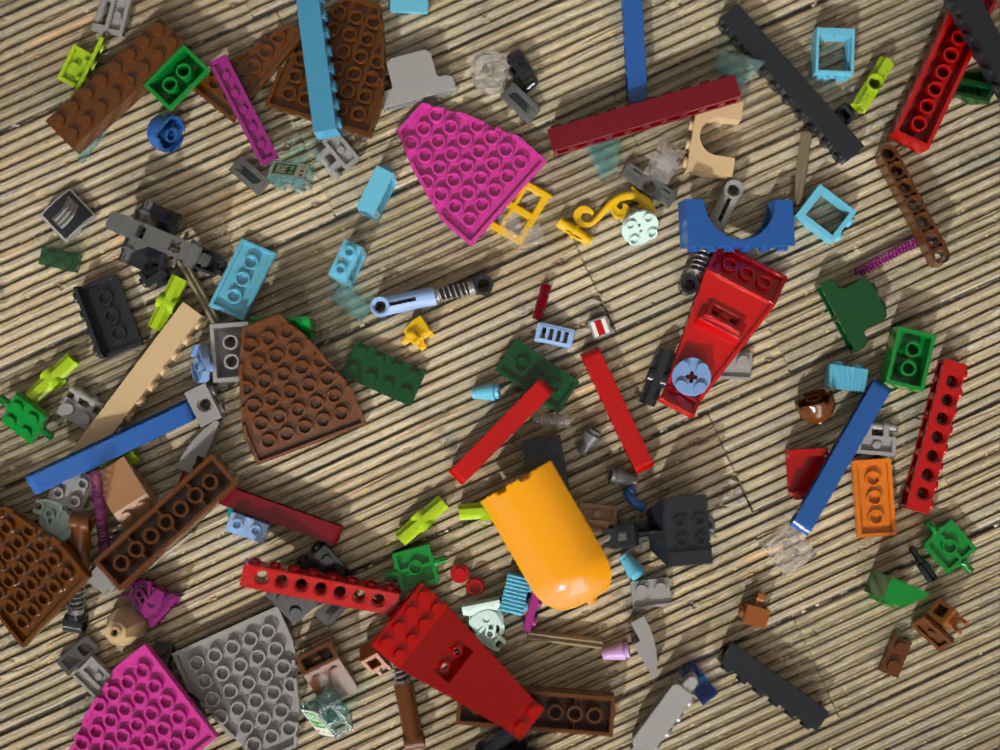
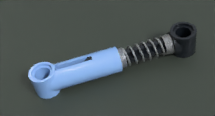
M480 275L472 281H467L465 284L463 282L460 285L457 283L456 286L452 284L451 287L447 285L446 288L441 287V289L432 286L385 297H376L372 300L370 308L376 316L386 317L392 314L435 306L437 302H443L445 299L448 301L449 298L454 299V297L459 298V296L464 297V295L469 296V294L470 296H487L493 290V281L487 275ZM481 281H487L489 288L481 290L478 285ZM409 300V302L391 306V304ZM380 302L386 304V308L382 312L376 310V306Z

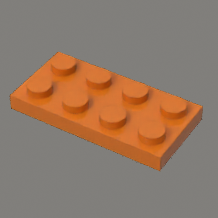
M891 458L851 460L856 537L897 535Z

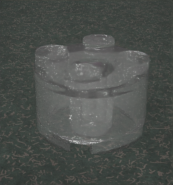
M492 50L483 51L475 55L470 67L473 85L483 94L492 95L500 92L506 86L509 77V67L504 55Z
M662 139L643 173L667 186L685 151Z

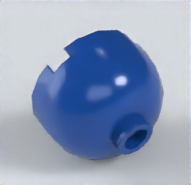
M163 113L156 115L151 119L147 127L148 141L159 151L165 153L175 152L184 139L181 137L182 131L185 132L184 123L179 117Z

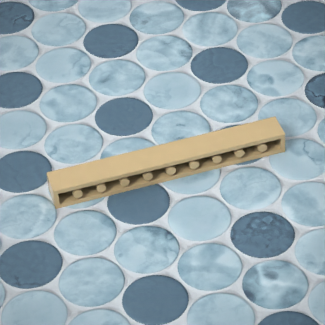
M182 302L69 454L123 429L126 423H130L134 419L135 411L146 403L147 395L158 387L159 379L167 375L170 371L169 366L173 361H177L180 358L181 350L192 342L193 334L196 330L199 331L204 326L206 317L188 303Z

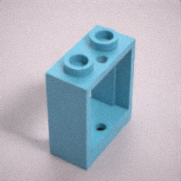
M817 27L813 31L810 78H816L817 81L835 79L837 82H845L854 74L855 29ZM819 41L844 42V71L818 70Z
M384 165L382 168L376 166L356 206L360 214L376 222L379 221L398 182L391 168Z
M819 184L812 190L793 216L796 221L829 245L840 240L843 236L842 230L845 226L848 228L855 220L853 216L857 211ZM820 196L846 214L832 234L806 215Z
M344 239L328 275L335 281L352 288L368 253L363 247Z

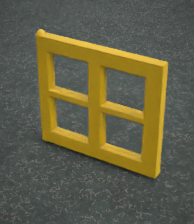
M529 182L517 195L514 202L508 205L507 208L509 210L501 224L494 221L489 228L522 246L549 198H552V195ZM526 190L541 197L532 213L518 205ZM513 212L528 220L519 235L505 228Z

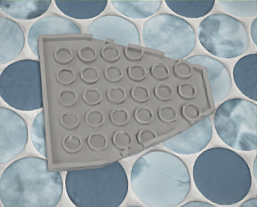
M276 606L172 653V657L189 693H193L201 701L200 705L213 715L212 718L228 736L240 742L245 750H291L298 746L300 692L297 661L295 659V640L283 613Z

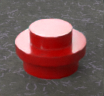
M462 563L455 564L450 570V576L454 582L463 583L469 577V569Z
M474 576L467 580L466 591L468 594L479 596L483 593L485 584L480 577Z

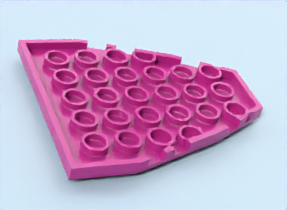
M423 102L397 130L412 170L442 222L470 247L475 244L547 163L545 158L518 135L502 131L501 128L490 126L484 121L465 113L445 110L442 107H433Z
M147 642L114 668L111 677L104 684L102 691L85 714L81 722L82 726L79 732L76 733L74 744L69 750H202L215 740L219 734Z

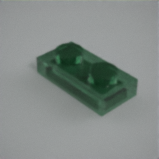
M42 246L38 264L78 273L82 255Z

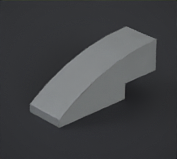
M216 420L201 431L189 444L176 468L191 473L198 467L202 457H209L224 422Z
M640 613L629 620L638 636L632 640V643L654 679L657 677L655 642L644 615Z

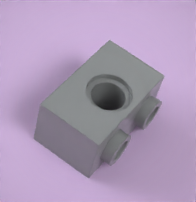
M203 383L184 393L201 428H206L214 421L226 418L224 414L226 409L222 402L219 403L216 397L218 392L214 385ZM206 399L210 400L211 406L208 410H206L203 406V403Z

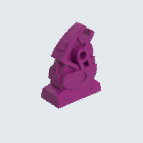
M148 579L134 581L129 586L131 593H123L124 598H130L131 604L144 618H148V624L152 628L158 626L183 597L177 591L170 594L166 587H160L155 584L154 580Z

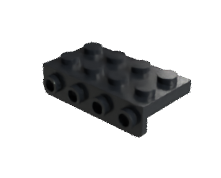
M112 274L81 287H73V298L76 303H79L81 309L79 313L82 320L86 322V333L93 341V352L96 357L106 360L145 345L119 274Z
M324 541L316 542L311 547V551L306 555L302 554L294 564L300 566L301 569L308 570L309 568H314L321 573L328 574V572H334L346 578L353 575L348 566ZM282 574L278 578V580L284 581L287 579V577ZM300 578L296 582L300 585H303L307 581L303 578ZM323 582L316 584L317 588H324L326 586ZM266 592V597L294 625L321 603Z

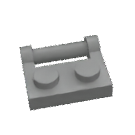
M100 0L95 22L92 23L91 30L124 38L133 0ZM111 2L106 23L102 25L107 4Z

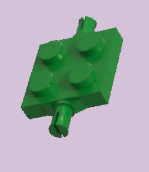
M22 392L16 393L12 401L4 395L0 396V403L6 407L2 423L31 445L37 441L40 434L49 441L54 438L55 434L46 428L47 420L50 416L47 411Z
M931 519L926 520L927 522H924V525H926L931 533L920 543L921 546L945 573L949 574L959 566H962L967 574L972 573L971 571H974V568L967 560L977 549L976 546L952 519L946 520L938 527Z
M430 543L392 553L394 569L383 572L385 580L396 577L400 582L402 591L413 589L418 582H422L424 585L440 581L437 567L440 564L448 563L447 555L435 558Z

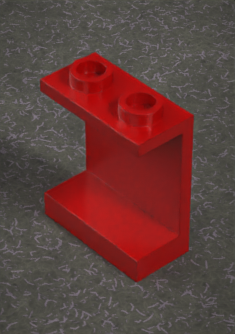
M828 448L785 449L787 490L789 496H794V500H802L825 461L824 456L829 455Z

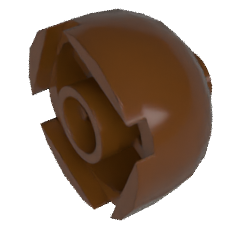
M825 389L806 392L803 394L804 398L799 400V397H797L794 401L799 416L803 420L815 424L825 423L833 415L836 406L832 391L829 390V393H826Z

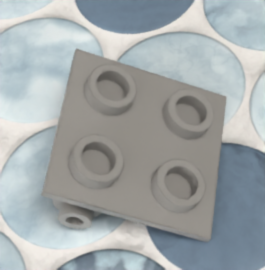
M84 472L52 487L48 498L72 510L83 511L84 507H89L91 504V500H89L92 485H90L91 479L89 478L91 475Z

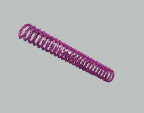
M912 236L911 239L909 238L898 244V246L892 247L885 251V253L878 255V257L868 260L865 264L855 268V274H857L856 269H858L859 274L863 277V273L866 275L867 272L870 273V270L873 271V268L876 269L880 265L883 266V263L890 262V259L893 260V257L896 258L900 254L903 255V252L906 253V250L910 251V249L916 247L917 242Z
M101 470L91 471L89 478L91 479L90 485H92L91 491L93 492V508L95 509V522H97L96 531L97 538H99V551L104 552L105 550L101 549L110 547L102 474Z

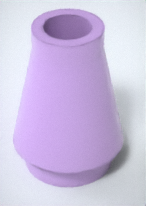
M620 641L601 649L603 660H626V658L631 657L628 642Z

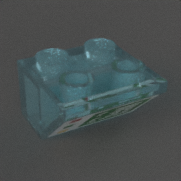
M273 160L266 179L277 190L286 191L287 188H292L295 192L306 193V190H312L314 168L311 164Z
M333 688L299 705L300 711L319 735L338 738L353 730L352 713Z

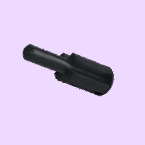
M910 546L908 549L918 562L916 566L927 583L936 580L938 576L927 560H923L915 547Z

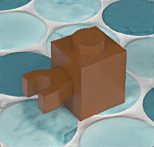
M755 591L753 604L744 601L743 606L739 607L738 617L742 623L766 629L771 612L768 608L762 607L766 594Z
M940 598L936 600L927 612L948 631L953 628L960 635L962 631L958 628V624L964 623L966 626L969 624L954 607Z
M371 639L359 646L360 662L370 674L377 671L380 676L383 674L382 668L386 667L390 671L392 664L369 644L372 641Z

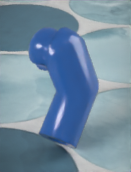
M627 486L623 490L624 497L630 506L643 512L647 505L633 496L636 493L635 488Z

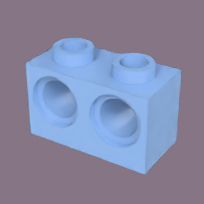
M233 511L225 531L263 543L266 540L271 523L238 511Z

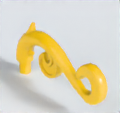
M631 186L632 191L619 193L608 200L590 222H584L581 216L586 212L592 216L594 214L592 208L586 205L577 207L573 213V221L576 225L581 226L580 228H590L599 222L609 210H611L614 218L625 219L630 213L629 206L623 203L622 209H619L617 205L626 200L638 202L640 204L638 205L639 208L649 210L654 215L656 209L648 196L638 191L634 186Z

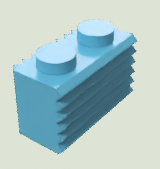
M832 361V364H826L823 387L859 393L866 392L869 369H863V365L851 364V367L844 366V362Z
M508 570L499 607L500 611L521 616L523 611L527 612L529 600H526L528 592H532V589L522 573Z

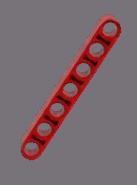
M597 346L580 354L633 470L638 474L653 467V461L600 349Z
M540 378L456 463L449 473L463 485L554 393V390Z

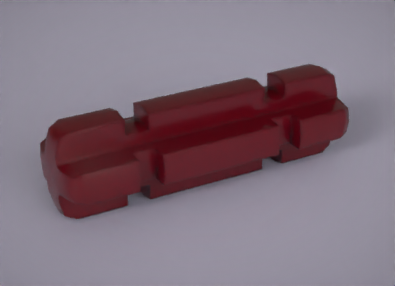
M541 284V293L538 295L535 305L536 310H534L532 316L535 320L540 321L543 318V311H545L549 297L548 293L551 290V285Z

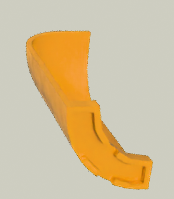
M551 461L521 478L523 482H520L518 479L481 501L530 588L545 605L558 610L573 609L585 603L590 605L598 600L597 596L609 588L611 584V569L607 557Z

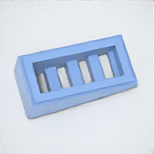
M538 322L534 342L571 349L575 330ZM543 328H546L545 338H541ZM550 329L554 330L552 340H548ZM561 331L560 340L557 342V332ZM565 332L569 333L567 344L563 343Z

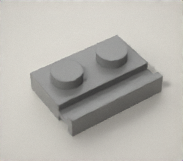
M739 352L718 379L750 381L752 353Z
M668 576L640 579L634 582L633 580L630 581L634 610L672 605Z
M92 655L72 677L96 698L113 672L95 655Z

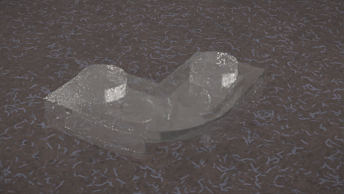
M516 212L498 217L504 239L512 248L526 250L546 243L540 224L522 230Z

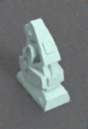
M37 499L35 503H40L42 508L41 510L33 508V512L39 514L40 525L64 543L69 542L71 530L68 527V520L71 511L66 506L52 499Z
M500 596L463 603L461 606L463 615L469 616V625L472 626L474 635L484 646L499 652L501 647L497 646L496 642L500 640L503 644L506 643V639L502 636L505 626L503 623V613L499 610ZM499 625V631L497 632L496 626Z

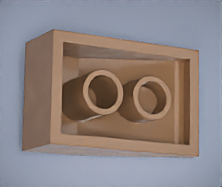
M125 455L101 469L104 500L113 515L125 529L138 521L159 502L157 494Z

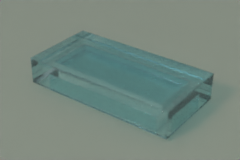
M344 284L340 286L331 298L361 323L371 311L370 305Z

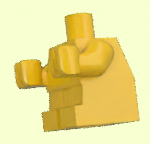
M419 316L405 328L403 332L406 336L401 339V342L404 346L411 342L413 345L418 346L421 351H424L428 347L424 342L425 338H432L434 333L427 322Z

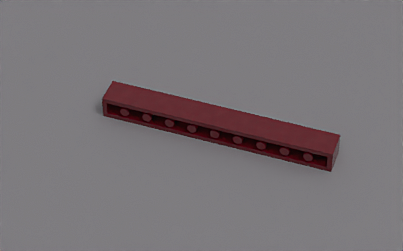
M725 74L714 81L705 80L697 86L692 87L688 85L682 87L680 91H667L662 96L656 98L653 96L647 97L639 103L630 102L619 109L614 107L602 114H590L585 119H573L568 124H555L550 127L551 129H547L555 157L739 103L741 93L735 74L730 76Z

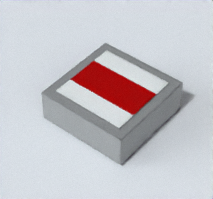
M606 315L587 322L593 340L612 334Z

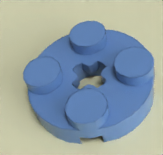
M194 345L191 351V357H194V363H191V373L194 381L197 383L209 382V374L214 370V363L209 358V345Z
M684 358L672 370L671 377L675 388L686 396H697L704 393L711 382V372L708 366L698 358ZM690 371H693L694 375L697 376L696 379H693V382H689V379L686 378Z

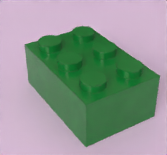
M901 326L892 327L879 381L895 388L912 392H924L936 335Z

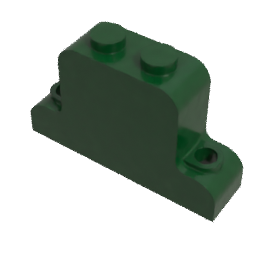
M862 279L843 289H840L835 280H826L816 285L815 288L849 352L854 353L863 349L867 343L864 331L883 321L887 316L886 304L878 297V290L875 284L867 279Z

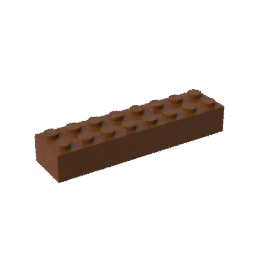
M159 17L53 113L46 122L80 155L149 91L143 84L183 44L186 47L187 45Z
M217 453L211 454L93 562L119 591L128 588L242 484L243 481Z
M521 685L544 708L529 730L613 737L616 700L614 692ZM457 702L456 725L502 728Z

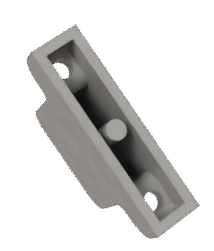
M415 49L409 54H396L387 62L392 89L385 90L384 113L457 93L454 79L451 76H438L436 74L432 55L427 50Z

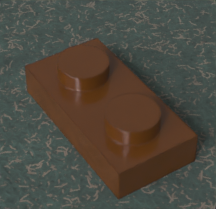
M926 612L911 620L910 626L938 651L954 643L955 638Z
M891 634L878 670L898 678L912 642Z

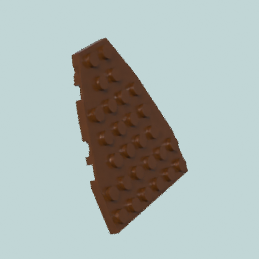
M339 0L338 4L329 10L326 27L329 28L331 35L328 43L332 47L333 56L330 58L336 72L333 75V80L336 81L338 92H335L336 99L338 98L340 103L338 116L341 117L343 128L340 130L372 139L385 104L386 40L382 7L378 3L367 0ZM300 42L301 46L295 53L292 52L288 63L284 67L281 66L278 70L265 106L275 111L312 121L302 42Z
M281 313L242 326L238 369L242 431L257 465L366 425L353 388L313 341Z
M0 503V621L20 646L24 648L37 637L93 575L69 545L24 514Z

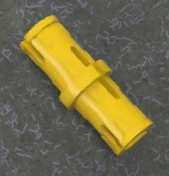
M561 217L556 225L557 228L570 235L571 239L574 238L580 241L586 247L589 246L594 236L582 230L581 226L578 224L574 225L564 217Z

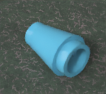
M492 382L473 387L472 397L473 399L496 401V399L501 398L499 383L495 384Z
M626 552L619 558L628 578H631L633 582L646 573L643 569L644 566L629 552Z

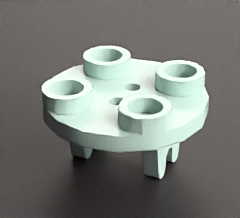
M641 209L634 211L623 220L621 234L631 246L645 243L657 236L658 220L649 210Z

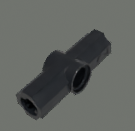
M659 348L653 366L650 367L647 373L646 383L639 399L640 402L655 407L661 389L665 387L668 380V372L676 353Z

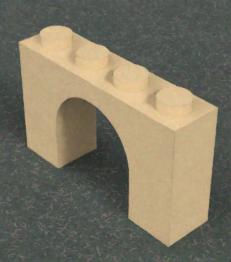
M740 101L733 105L698 114L689 120L688 130L690 131V138L687 137L685 142V149H688L687 156H684L682 161V168H685L684 174L726 181L732 178L735 158L709 153L701 143L700 132L705 125L713 122L738 125L742 118L744 102Z

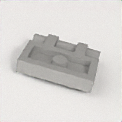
M342 136L323 139L321 142L325 148L322 151L318 146L312 149L316 156L315 159L319 163L321 162L326 167V172L336 180L342 176L338 171L341 166L347 172L361 160ZM330 153L336 159L333 164L327 158Z
M72 385L69 391L74 394V398L65 396L56 413L87 430L98 415L95 412L96 408L102 410L106 403L102 402L98 396H92L87 393L84 388ZM82 399L89 402L88 407L80 403Z
M881 421V423L873 422L856 453L895 456L897 437H889V431H896V424L889 423L888 421ZM872 430H880L881 436L872 435Z

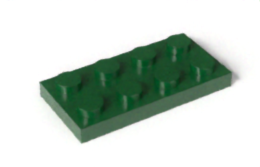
M518 339L515 340L495 369L496 372L525 392L542 378L554 390V393L543 404L556 413L560 412L580 383Z
M356 341L341 375L411 407L426 375V371Z

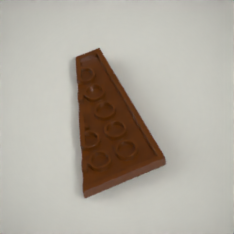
M290 22L270 34V37L257 42L254 44V47L247 51L244 50L229 60L250 102H252L300 44V30ZM213 72L208 74L193 91L234 123L237 117Z

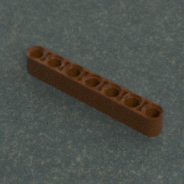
M884 145L876 154L875 161L926 262L932 268H938L949 260L950 252L898 150L893 145ZM883 153H887L890 159L885 158ZM891 170H896L898 172V176L894 175L891 172ZM900 186L905 187L907 192L901 191ZM908 203L914 204L916 209H911ZM917 220L923 221L924 227L920 226ZM926 237H930L933 244L928 243ZM935 254H939L942 260L938 261L935 258Z

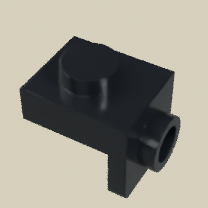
M163 268L151 277L143 271L138 272V275L141 277L139 279L140 283L145 288L148 287L152 290L167 285L171 277L169 271Z
M155 640L154 651L171 671L170 662L175 644Z

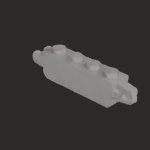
M688 672L682 680L674 678L669 682L633 731V746L631 750H659L661 747L660 742L664 737L667 738L671 734L674 723H678L682 719L685 708L690 707L695 701L694 689L698 684L695 672Z

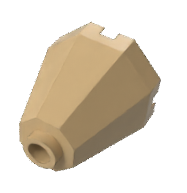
M120 606L107 617L105 636L116 646L133 647L147 635L148 618L141 616L133 606Z

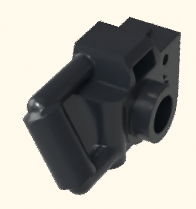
M520 49L506 56L507 64L510 65L508 74L512 80L516 81L524 93L530 92L539 82L532 67ZM532 78V80L528 82L525 86L523 85V82Z

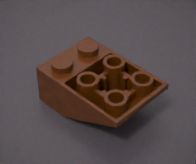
M334 636L296 656L295 659L303 676L323 706L359 689Z

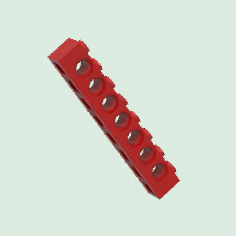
M948 359L937 360L899 507L924 514H929V511L933 508L934 502L932 498L934 492L938 489V475L943 470V456L948 451V437L951 436L953 431V418L957 415V403L963 393L961 387L968 373L966 364ZM948 377L952 379L951 386L947 384ZM943 395L947 397L946 404L942 402ZM939 413L943 417L941 423L937 421V415ZM934 432H936L938 435V438L935 442L932 439V434ZM930 450L933 453L931 460L927 458V453ZM926 469L928 471V476L924 479L922 476V472ZM919 488L923 489V495L921 497H919L917 494Z
M258 557L245 558L239 587L391 616L396 611L400 596L399 588L394 584L386 583L382 585L377 584L374 580L361 581L354 576H347L346 578L334 572H328V574L321 573L314 568L305 570L301 569L298 565L291 564L285 566L281 565L278 561H261ZM259 571H265L268 575L265 577H260L257 573ZM282 574L285 575L287 579L284 581H280L277 579V576ZM300 578H303L307 582L303 585H300L296 581ZM323 582L326 586L324 588H317L316 584ZM338 586H343L345 590L342 592H337L335 588ZM356 590L364 591L361 596L354 594ZM377 593L383 595L381 599L373 598V596Z

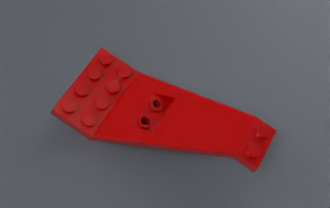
M717 249L703 273L669 372L668 380L658 401L692 419L701 400L774 308L788 277L737 250L723 252V249ZM684 358H698L708 366L711 372V382L704 393L697 396H686L675 388L671 377L672 370ZM690 371L686 378L689 379V382H693V379H696L697 376L694 375L693 371Z
M422 582L417 583L369 643L398 669L503 727L519 741H521L544 709L522 688L456 614ZM455 648H458L457 653L454 654Z

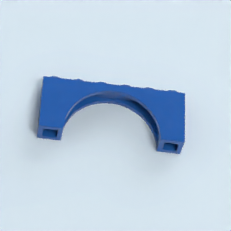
M685 199L678 203L680 249H687V252H698L699 249H705V252H716L717 249H723V252H733L735 249H741V252H750L753 249H759V252H767L770 249H776V252L788 251L789 247L795 246L793 200H773L766 203L763 223L759 230L748 239H734L721 233L710 221L705 209L704 199Z

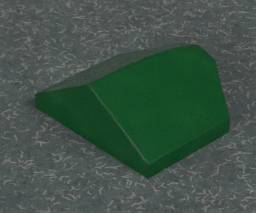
M979 70L965 71L954 94V97L969 105L989 104L993 96L987 79Z

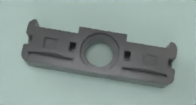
M628 163L620 175V179L623 177L637 186L636 189L650 199L654 197L666 205L665 209H669L677 197L676 192L632 163ZM644 182H652L654 185L653 190H645L643 187Z

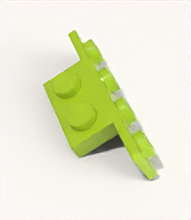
M99 37L92 54L74 44L72 45L56 78L75 88L71 97L80 90L81 86L83 87L88 82L89 77L86 75L89 69L93 71L97 64V60H95L97 52L101 54L106 45L103 43L104 37Z

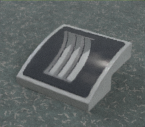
M70 188L55 199L40 214V217L65 243H68L82 233L81 229L96 219V215Z

